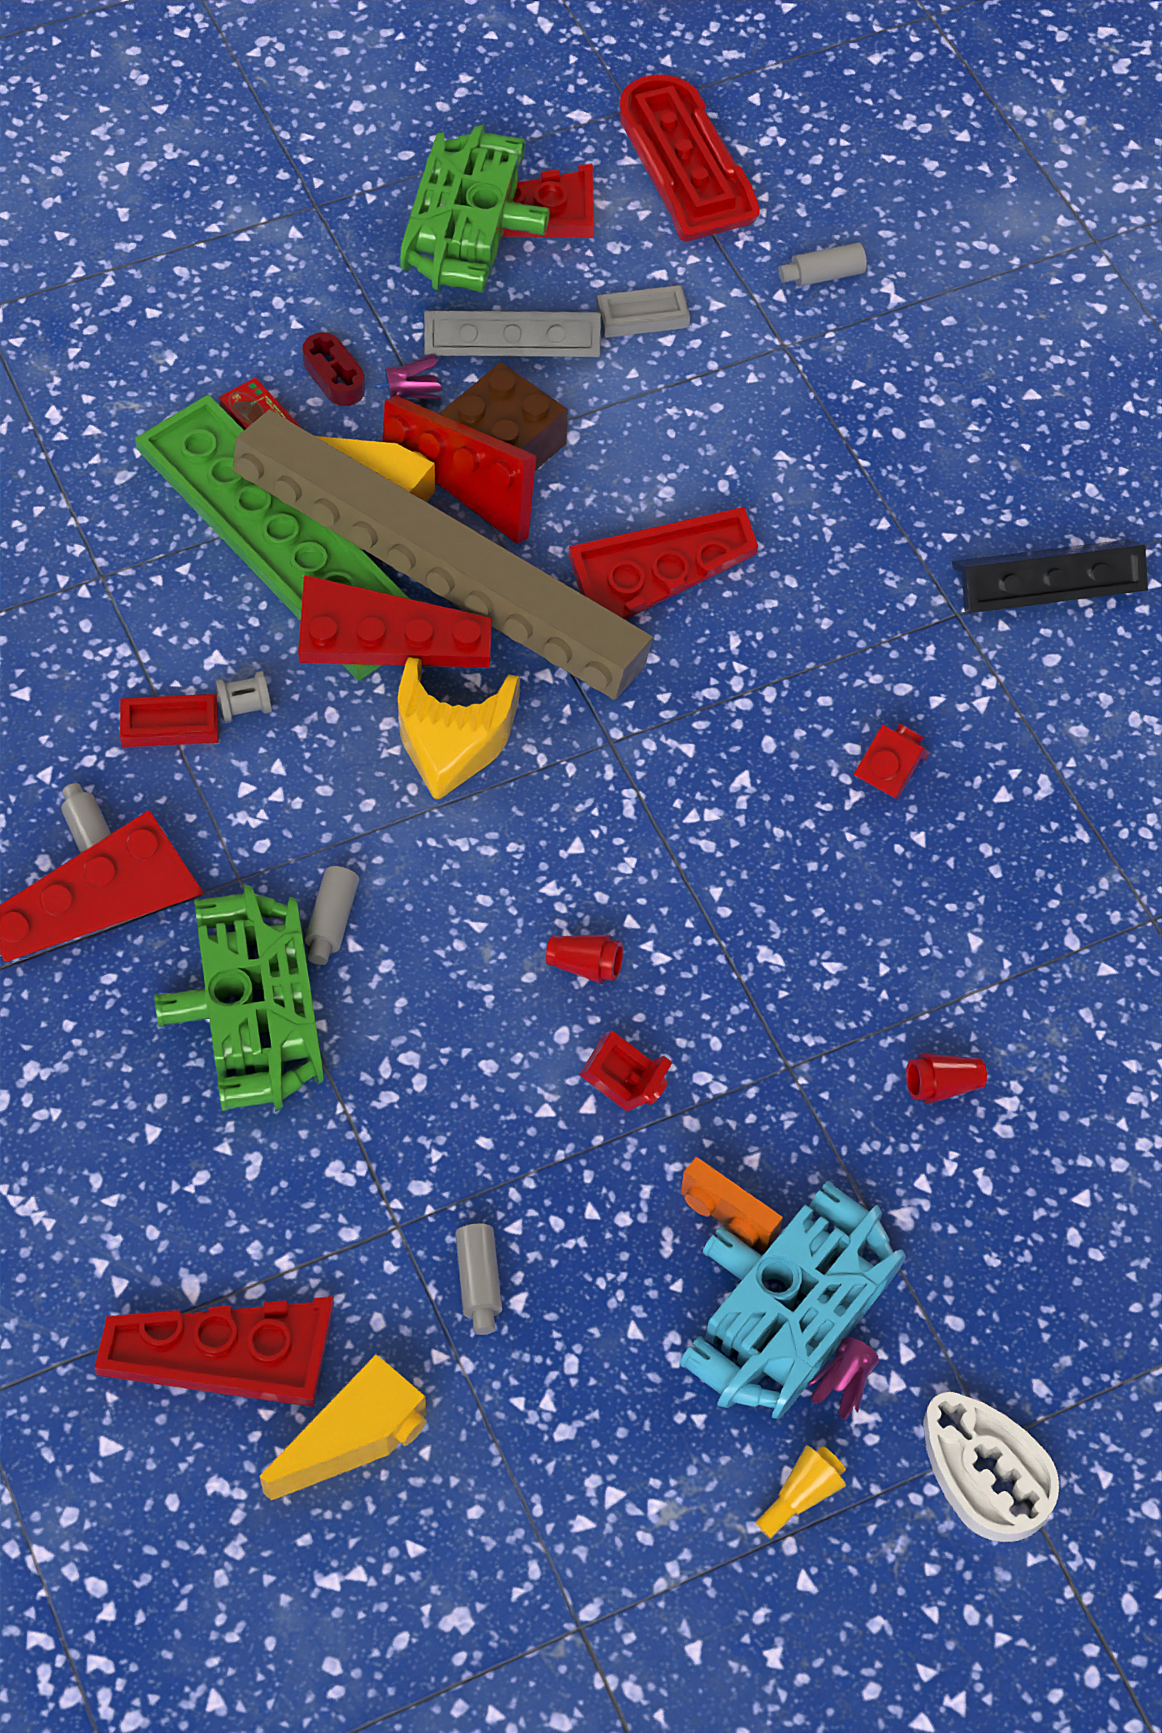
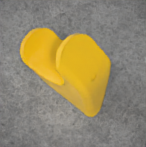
M408 657L398 691L400 736L407 753L434 799H442L487 767L504 749L510 736L519 701V676L507 675L499 692L486 699L482 704L473 703L468 707L462 705L452 707L448 703L439 702L434 696L427 694L421 684V659Z

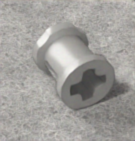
M263 671L255 672L253 678L225 683L223 679L215 680L224 722L232 721V717L235 715L261 710L264 714L272 712Z

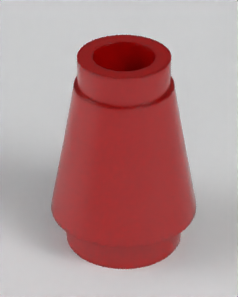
M610 934L561 937L552 935L546 949L547 965L556 966V968L599 984H603L606 980L616 981L619 977L623 962V943L612 940Z
M921 1053L918 1059L909 1060L906 1068V1083L910 1096L914 1100H923L926 1104H932L974 1091L975 1089H982L986 1086L987 1070L981 1058Z

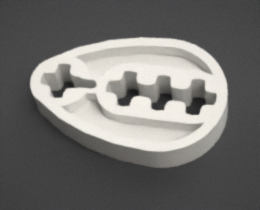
M944 1392L935 1396L931 1400L923 1419L926 1450L934 1475L946 1499L959 1518L978 1535L999 1542L1019 1541L1036 1533L1049 1518L1056 1505L1059 1493L1057 1470L1048 1453L1027 1431L1009 1417L987 1404L955 1392ZM941 1410L948 1416L955 1412L961 1416L957 1426L959 1431L952 1425L943 1429L938 1424L942 1415ZM976 1453L984 1459L991 1455L996 1458L997 1463L993 1469L995 1475L1001 1480H1006L1010 1477L1015 1481L1011 1491L1012 1495L1020 1503L1027 1499L1033 1503L1034 1506L1030 1512L1032 1519L1024 1513L1017 1517L1011 1513L1010 1509L1014 1504L1012 1496L1006 1491L996 1494L992 1490L996 1478L988 1469L982 1470L979 1473L974 1468L978 1459Z

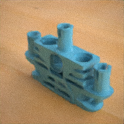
M827 1181L822 1187L824 1192L819 1190L810 1206H803L763 1256L729 1232L728 1228L724 1225L716 1230L717 1238L714 1235L711 1236L703 1249V1254L712 1258L740 1279L741 1282L709 1320L705 1339L715 1344L720 1338L723 1341L721 1351L728 1356L734 1350L737 1351L738 1357L736 1362L742 1368L708 1344L701 1336L693 1342L694 1349L689 1346L679 1364L721 1394L717 1406L729 1408L735 1403L753 1407L758 1405L774 1408L772 1418L779 1419L808 1386L807 1383L819 1373L838 1349L841 1340L851 1333L892 1281L906 1258L903 1250L893 1252L890 1247V1239L880 1223L882 1211L878 1205H875L868 1211L835 1187L831 1181ZM813 1212L821 1215L816 1222L811 1220ZM829 1222L836 1226L831 1234L827 1232ZM867 1243L870 1249L876 1252L880 1263L876 1266H873L860 1256ZM837 1256L838 1259H837V1260L835 1261V1263L831 1266V1268L826 1272V1274L823 1275L822 1273L825 1271V1269L830 1265V1263H831V1262L834 1260V1258ZM769 1279H777L783 1282L788 1290L781 1293L772 1292L763 1285V1282ZM799 1291H801L803 1294L806 1295V1298L801 1302L797 1309L794 1312H792L796 1304ZM774 1332L777 1333L769 1342V1344L765 1347V1349L760 1353L759 1350L768 1341ZM764 1376H770L783 1388L781 1392L762 1389L757 1383Z

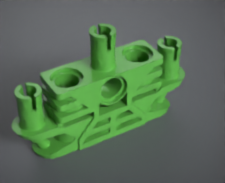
M485 124L475 126L471 134L460 135L456 139L445 140L444 131L436 134L402 242L400 266L403 270L408 272L413 266L416 267L418 272L432 280V288L438 292L441 291L443 285L484 293L488 275L491 276L505 228L545 236L549 221V208L513 202L518 184V166L522 165L525 153V138L486 133ZM421 254L432 255L434 259L423 257Z
M243 884L244 893L194 899L205 988L176 993L154 994L156 1015L159 1027L209 1019L222 1111L274 1103L275 1112L283 1108L284 1099L302 1088V1084L314 1077L317 1084L324 1081L297 898L290 896L288 905L278 903L273 898L255 894L252 886ZM262 916L267 918L273 916L286 921L285 924L268 926L263 923ZM235 925V931L226 932V926ZM216 928L217 934L208 935L207 929ZM257 945L259 958L249 960L247 946ZM263 989L265 1001L255 1002L253 991ZM229 996H238L241 998L239 1001L232 1004H225L221 1002L224 998ZM269 1031L271 1047L261 1049L259 1033ZM306 1059V1064L295 1071L290 1070L284 1074V1065L287 1061ZM254 1066L255 1073L246 1075L245 1067ZM236 1069L237 1076L228 1077L227 1070Z

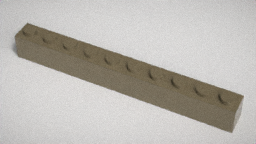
M272 410L266 411L236 437L233 471L465 611L490 617L492 627L509 636L513 641L519 642L544 657L550 663L559 666L584 681L590 687L616 700L644 669L653 636Z

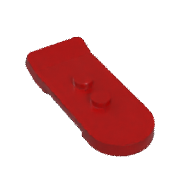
M649 75L631 82L623 90L620 97L619 119L669 211L679 238L682 241H691L752 225L760 214V208L752 185L741 166L736 165L706 113L705 103L696 88L687 81L670 75Z

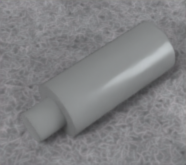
M858 242L794 255L790 264L780 265L778 270L782 283L795 280L796 285L800 287L864 274L867 268L864 248Z
M78 783L67 785L62 791L65 801L61 806V811L80 853L110 835L111 832L94 795L83 792L81 785Z
M331 866L324 871L304 939L305 943L310 947L308 960L314 964H327L330 953H335L340 949L359 884V876L350 869Z
M469 1224L460 1227L455 1232L463 1315L473 1319L475 1334L487 1335L495 1332L494 1316L502 1312L494 1228L487 1224Z

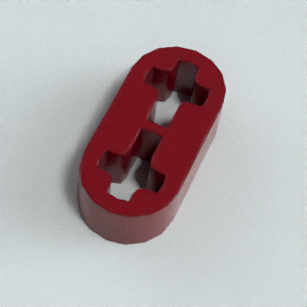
M316 333L306 338L302 347L303 364L325 396L333 404L339 406H351L361 401L365 395L364 373L342 342L336 336L329 333ZM330 355L331 361L328 362L324 356ZM337 377H340L343 382L337 384Z

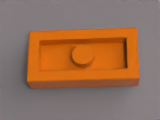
M697 1156L683 1173L681 1194L684 1195L687 1204L703 1216L712 1215L725 1224L729 1232L748 1246L752 1247L754 1245L765 1253L779 1237L783 1217Z

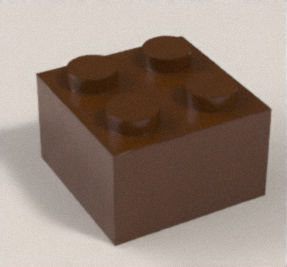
M502 362L498 363L440 412L445 417L536 455L535 471L567 444L568 409Z

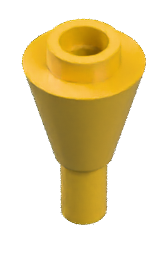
M806 1445L778 1494L779 1498L755 1522V1525L771 1539L795 1514H801L846 1487V1483L840 1476L846 1468L826 1447L821 1446L815 1451Z

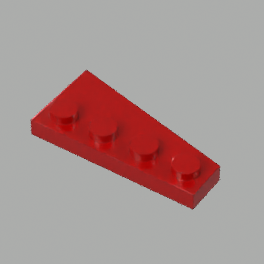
M593 163L579 165L578 172L560 175L558 169L541 172V178L518 182L513 202L549 208L546 234L541 236L530 232L505 228L502 237L593 238Z
M399 396L385 400L382 442L397 443L412 452L416 451L423 454L429 461L435 463V482L514 543L519 544L528 539L536 455Z
M745 507L569 546L568 558L580 593L626 620L755 556L758 544Z
M304 575L298 647L299 663L405 666L408 657L421 659L422 666L490 668V617Z
M148 810L0 904V956L4 962L204 893L150 810Z
M333 1296L314 1298V1302L287 1304V1300L264 1302L263 1307L231 1309V1305L209 1307V1311L184 1314H180L178 1310L107 1316L94 1368L97 1376L314 1407L333 1314L334 1298Z

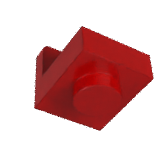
M900 723L895 731L882 724L853 775L898 800L921 759L926 761L930 754L928 750L920 746L924 737Z
M612 1030L602 1036L579 1075L627 1112L646 1103L651 1105L662 1095L668 1084V1080L664 1076L669 1070L672 1061L665 1056L651 1061Z

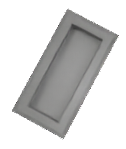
M682 285L597 295L596 306L597 310L601 312V326L604 338L689 328L690 314Z

